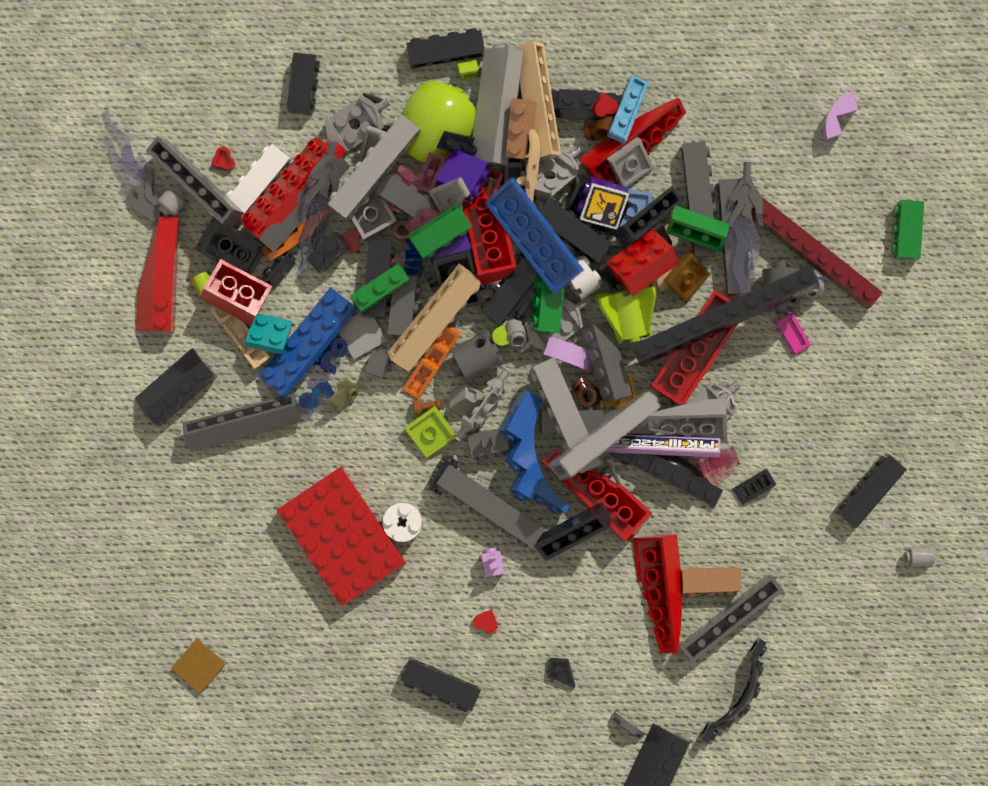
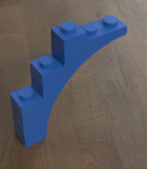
M528 390L522 391L518 394L499 432L504 434L505 439L514 442L504 460L509 464V468L518 472L509 491L519 501L533 500L540 505L544 504L548 507V511L553 514L567 513L570 506L561 500L549 487L541 473L536 458L534 428L543 400Z

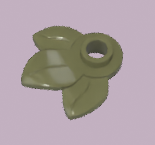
M348 379L337 382L338 391L327 400L328 403L334 406V412L342 411L352 399L358 396L360 387L356 383H352Z

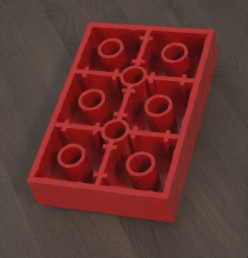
M342 466L277 509V512L341 607L407 562L392 539L386 534L382 524Z

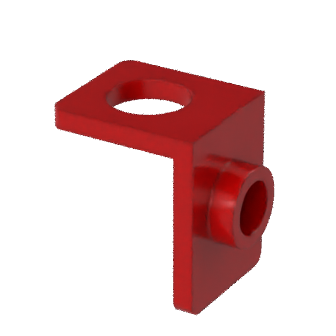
M489 168V177L498 180L493 192L494 194L504 185L502 183L504 174Z

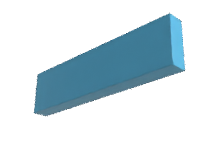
M631 75L607 134L608 137L625 144L649 82Z

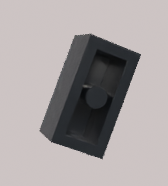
M333 232L306 260L318 273L325 272L351 245L339 232Z

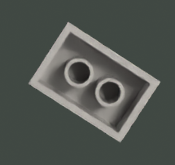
M378 186L351 217L364 242L391 229L397 223L387 202L374 194Z

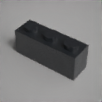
M293 52L287 110L290 113L311 115L312 110L316 108V98H313L314 91L318 90V80L315 78L316 72H320V61H318L317 56L314 54Z

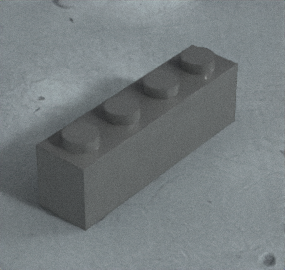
M386 174L374 193L422 226L441 214L430 196L426 194L422 196L418 193V188L411 184L407 186L403 183L404 179L396 174H393V176Z
M396 258V264H400L410 280L408 284L392 294L388 336L400 337L412 323L414 315L418 314L419 304H416L415 300L416 296H420L421 285L417 283L418 277H422L423 266H419V260Z
M606 321L582 328L603 403L632 395L614 330L610 323Z

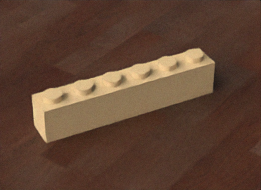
M532 41L516 47V49L523 51L519 80L521 87L520 95L524 100L536 102L533 130L537 132L541 146L539 161H544L561 156L544 44Z
M458 264L388 351L391 361L408 372L416 367L422 355L430 350L431 344L442 335L444 328L454 320L457 312L465 307L470 296L478 291L481 284L478 277Z

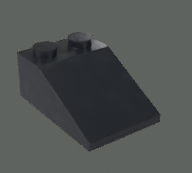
M579 174L576 175L561 206L566 211L571 210L578 216V220H580L577 212V205L580 200H583L585 183L589 182V178ZM629 200L626 202L618 228L631 204ZM587 222L590 225H592L593 228L601 230L610 235H613L612 233L617 230L595 223Z
M213 216L195 250L217 263L222 259L251 275L263 255L261 248L265 245L234 227L221 224Z
M470 250L432 259L438 289L458 264L475 274ZM479 289L470 296L464 308L482 304Z

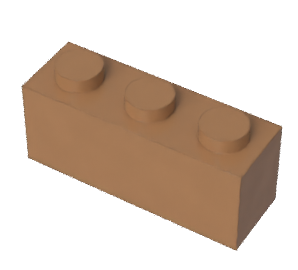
M511 98L506 147L507 158L529 160L525 155L529 154V130L534 129L536 102Z
M739 567L681 569L682 593H686L687 597L698 596V593L704 592L705 596H717V592H725V595H736V591H741V570Z

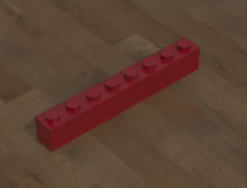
M763 197V215H757L755 207L752 208V218L754 221L812 265V267L865 309L871 308L883 293Z

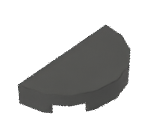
M615 711L610 716L612 720L638 739H642L645 733Z

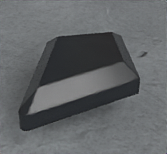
M549 657L548 677L575 688L569 659Z

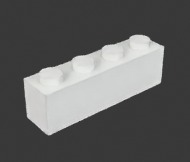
M273 144L263 149L261 152L262 157L250 165L248 169L250 171L246 176L243 175L236 184L238 186L234 191L230 190L226 194L244 213L254 206L256 200L263 196L268 190L269 185L275 182L281 175V172L292 162L287 155Z

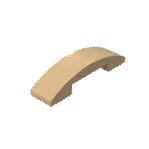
M214 306L209 309L255 370L270 359L266 351L245 346L249 328L243 321Z

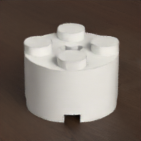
M585 255L575 258L584 271L568 284L576 296L580 297V300H583L601 287L600 284H602L599 274L595 270L591 271L590 262Z
M398 503L391 506L383 517V528L386 534L395 541L406 542L418 535L422 527V516L419 510L408 503ZM400 517L408 520L405 528L403 525H398Z

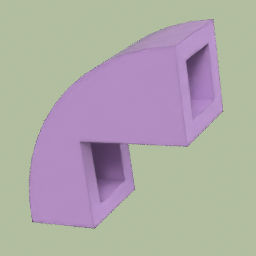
M853 91L840 97L827 112L823 122L824 142L839 138L842 135L837 118L853 114L858 110Z
M551 336L549 337L544 355L549 358L555 357L556 360L565 362L575 368L592 372L593 366L587 349Z

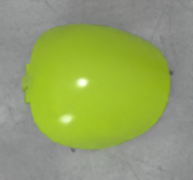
M429 81L418 87L411 95L402 111V115L419 127L421 133L406 151L410 156L423 163L432 165L445 163L451 154V151L436 148L444 131L473 136L476 108L468 99L469 96L463 93L464 90L451 84L447 85L439 81Z

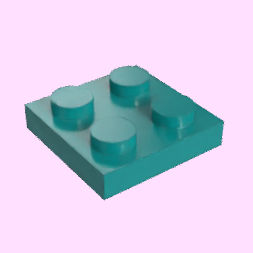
M258 313L253 324L250 326L245 346L283 355L293 321Z

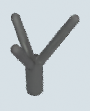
M605 455L603 460L606 467L600 474L604 475L610 470L617 485H621L615 467L628 466L626 462L613 463L610 455Z

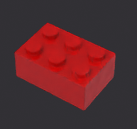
M652 229L607 261L606 264L613 277L633 297L680 264L673 247Z
M220 259L203 288L200 299L252 325L272 286Z

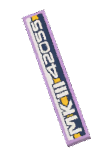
M625 434L604 452L720 457L721 438Z

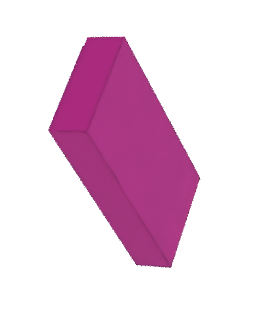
M793 313L775 322L793 355L811 346Z

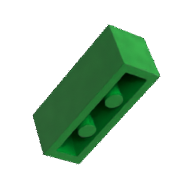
M900 200L894 206L893 214L896 216V224H893L892 234L895 235V242H892L891 254H894V259L917 261L921 258L924 201Z
M455 204L409 234L408 238L422 258H429L441 246L446 247L453 242L452 239L456 236L461 237L465 235L472 226L460 206Z
M675 205L666 233L721 252L730 224Z
M398 263L351 294L350 299L358 311L363 314L408 284L410 279Z
M537 274L534 280V288L536 290L535 296L532 299L534 310L530 319L531 331L558 334L560 333L564 288L554 295L541 276Z

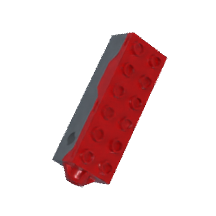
M316 136L307 143L305 149L300 154L295 156L288 168L281 172L280 177L269 185L268 190L262 197L256 200L254 206L245 212L239 221L273 252L276 251L324 197V195L318 192L310 204L302 201L305 193L315 180L309 174L321 160L323 154L327 153L329 142H323ZM337 142L334 156L336 157V164L341 178L350 168V165L343 159V155L346 153L345 148Z

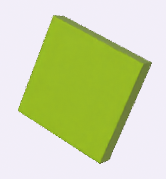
M433 406L404 427L426 459L453 441L456 433L436 406Z

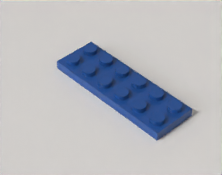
M514 178L509 179L485 202L554 295L559 293L584 271Z
M330 287L289 337L283 355L276 353L259 374V377L282 397L286 398L356 312V306Z

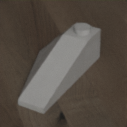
M705 399L653 412L648 416L649 431L668 435L676 433L684 435V437L721 438V443H727L726 399Z

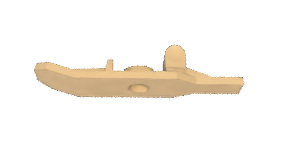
M531 129L528 133L530 140L529 154L525 155L529 159L526 164L527 176L518 177L516 181L519 185L525 187L527 196L533 202L534 190L537 185L541 146L537 132Z

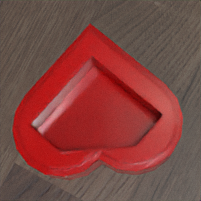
M601 92L593 105V113L599 117L614 114L618 109L617 102Z
M219 147L215 152L211 166L225 171L234 169L235 160L231 157L229 149Z
M349 228L342 236L351 245L347 251L356 253L360 249V233L356 228Z
M492 609L474 617L473 623L476 628L484 629L487 633H494L497 630L498 625Z

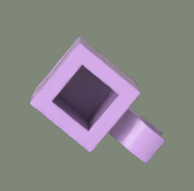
M496 547L484 549L485 553L481 554L485 576L505 574L500 550L496 551Z

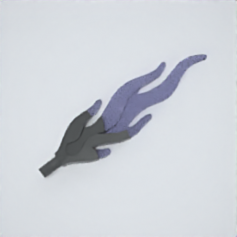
M105 107L103 112L105 125L115 136L122 150L121 159L118 156L113 141L107 136H103L109 146L112 165L118 175L135 189L138 199L133 196L125 185L121 184L120 186L125 192L131 207L156 226L159 216H162L158 209L160 205L157 202L163 194L162 189L159 185H156L155 195L153 194L154 175L150 164L139 152L138 156L144 165V170L138 165L132 152L129 137L112 123L108 108Z
M335 140L329 141L327 153L323 154L321 160L312 169L306 181V185L310 188L305 193L300 206L299 221L302 223L306 221V224L299 238L301 264L296 272L298 276L301 275L308 264L306 258L309 256L310 239L315 227L317 226L312 239L313 250L318 247L329 220L327 196L330 197L333 192H337L340 176L336 157L334 156L337 145Z
M743 162V177H741L739 184L732 192L727 207L731 211L737 203L728 221L730 226L727 239L729 248H732L733 231L735 230L737 249L732 267L740 286V296L747 294L748 289L744 273L746 254L749 250L748 271L754 280L756 278L754 269L760 252V238L752 218L753 207L756 209V219L759 226L763 227V200L751 177V162Z

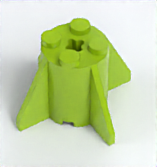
M649 285L633 297L626 290L594 294L597 305L614 330L617 344L626 342V339H629L630 342H637L641 340V336L642 338L653 336L651 320L656 299L655 287H650Z

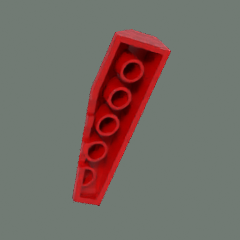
M679 98L673 99L636 118L625 144L611 138L607 142H600L579 159L587 175L618 185L619 183L607 158L636 137L641 139L649 156V151L654 145H659L663 140V135L667 131H671L686 114Z
M483 185L479 196L475 197L472 204L463 201L465 216L472 226L468 230L478 278L481 282L480 285L500 281L517 269L510 236L485 204L489 197Z
M159 216L137 292L136 330L175 332L179 217Z
M555 448L542 463L559 480L548 465L563 453ZM593 469L581 474L577 472L572 477L559 480L587 509L602 502L612 515L608 529L625 545L639 532L652 515V512L624 486L617 485V483Z
M677 534L633 538L638 582H642L644 590L642 595L644 600L647 599L650 609L648 614L655 625L653 631L660 653H678L682 619V577Z

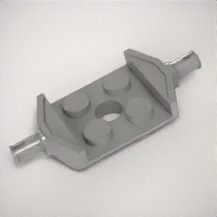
M364 96L358 97L357 100L325 119L327 136L322 141L329 142L330 140H335L348 152L363 142L368 125L380 130L383 129L381 112L391 105L388 102L389 99L386 98L380 103L375 104ZM354 118L360 121L358 129H354L351 126V121Z
M576 146L571 152L561 151V156L540 161L534 195L542 200H547L571 182L579 174V167L574 158L581 154V149ZM525 171L521 172V177L527 176ZM553 176L554 179H546L545 177Z
M563 298L560 333L558 334L531 331L530 319L526 321L525 328L528 339H526L527 341L523 346L517 348L519 350L522 349L520 351L522 354L533 346L545 352L550 336L563 341L567 340L583 328L580 311L590 303L587 300L588 298L580 300L577 304Z
M503 368L498 378L496 377L487 382L492 390H488L484 394L482 404L479 407L476 406L472 411V418L469 419L465 415L462 417L461 429L454 437L459 442H461L466 433L477 432L478 428L483 426L482 423L486 417L492 413L499 399H503V394H505L504 381L510 374L507 369Z
M735 380L728 388H724L710 382L687 404L705 399H726L728 419L737 411L732 395L741 385L740 383L737 384L738 381ZM680 434L675 435L676 437H684V435Z

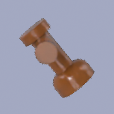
M440 399L425 403L413 400L415 415H420L423 410H429L433 406L441 410Z

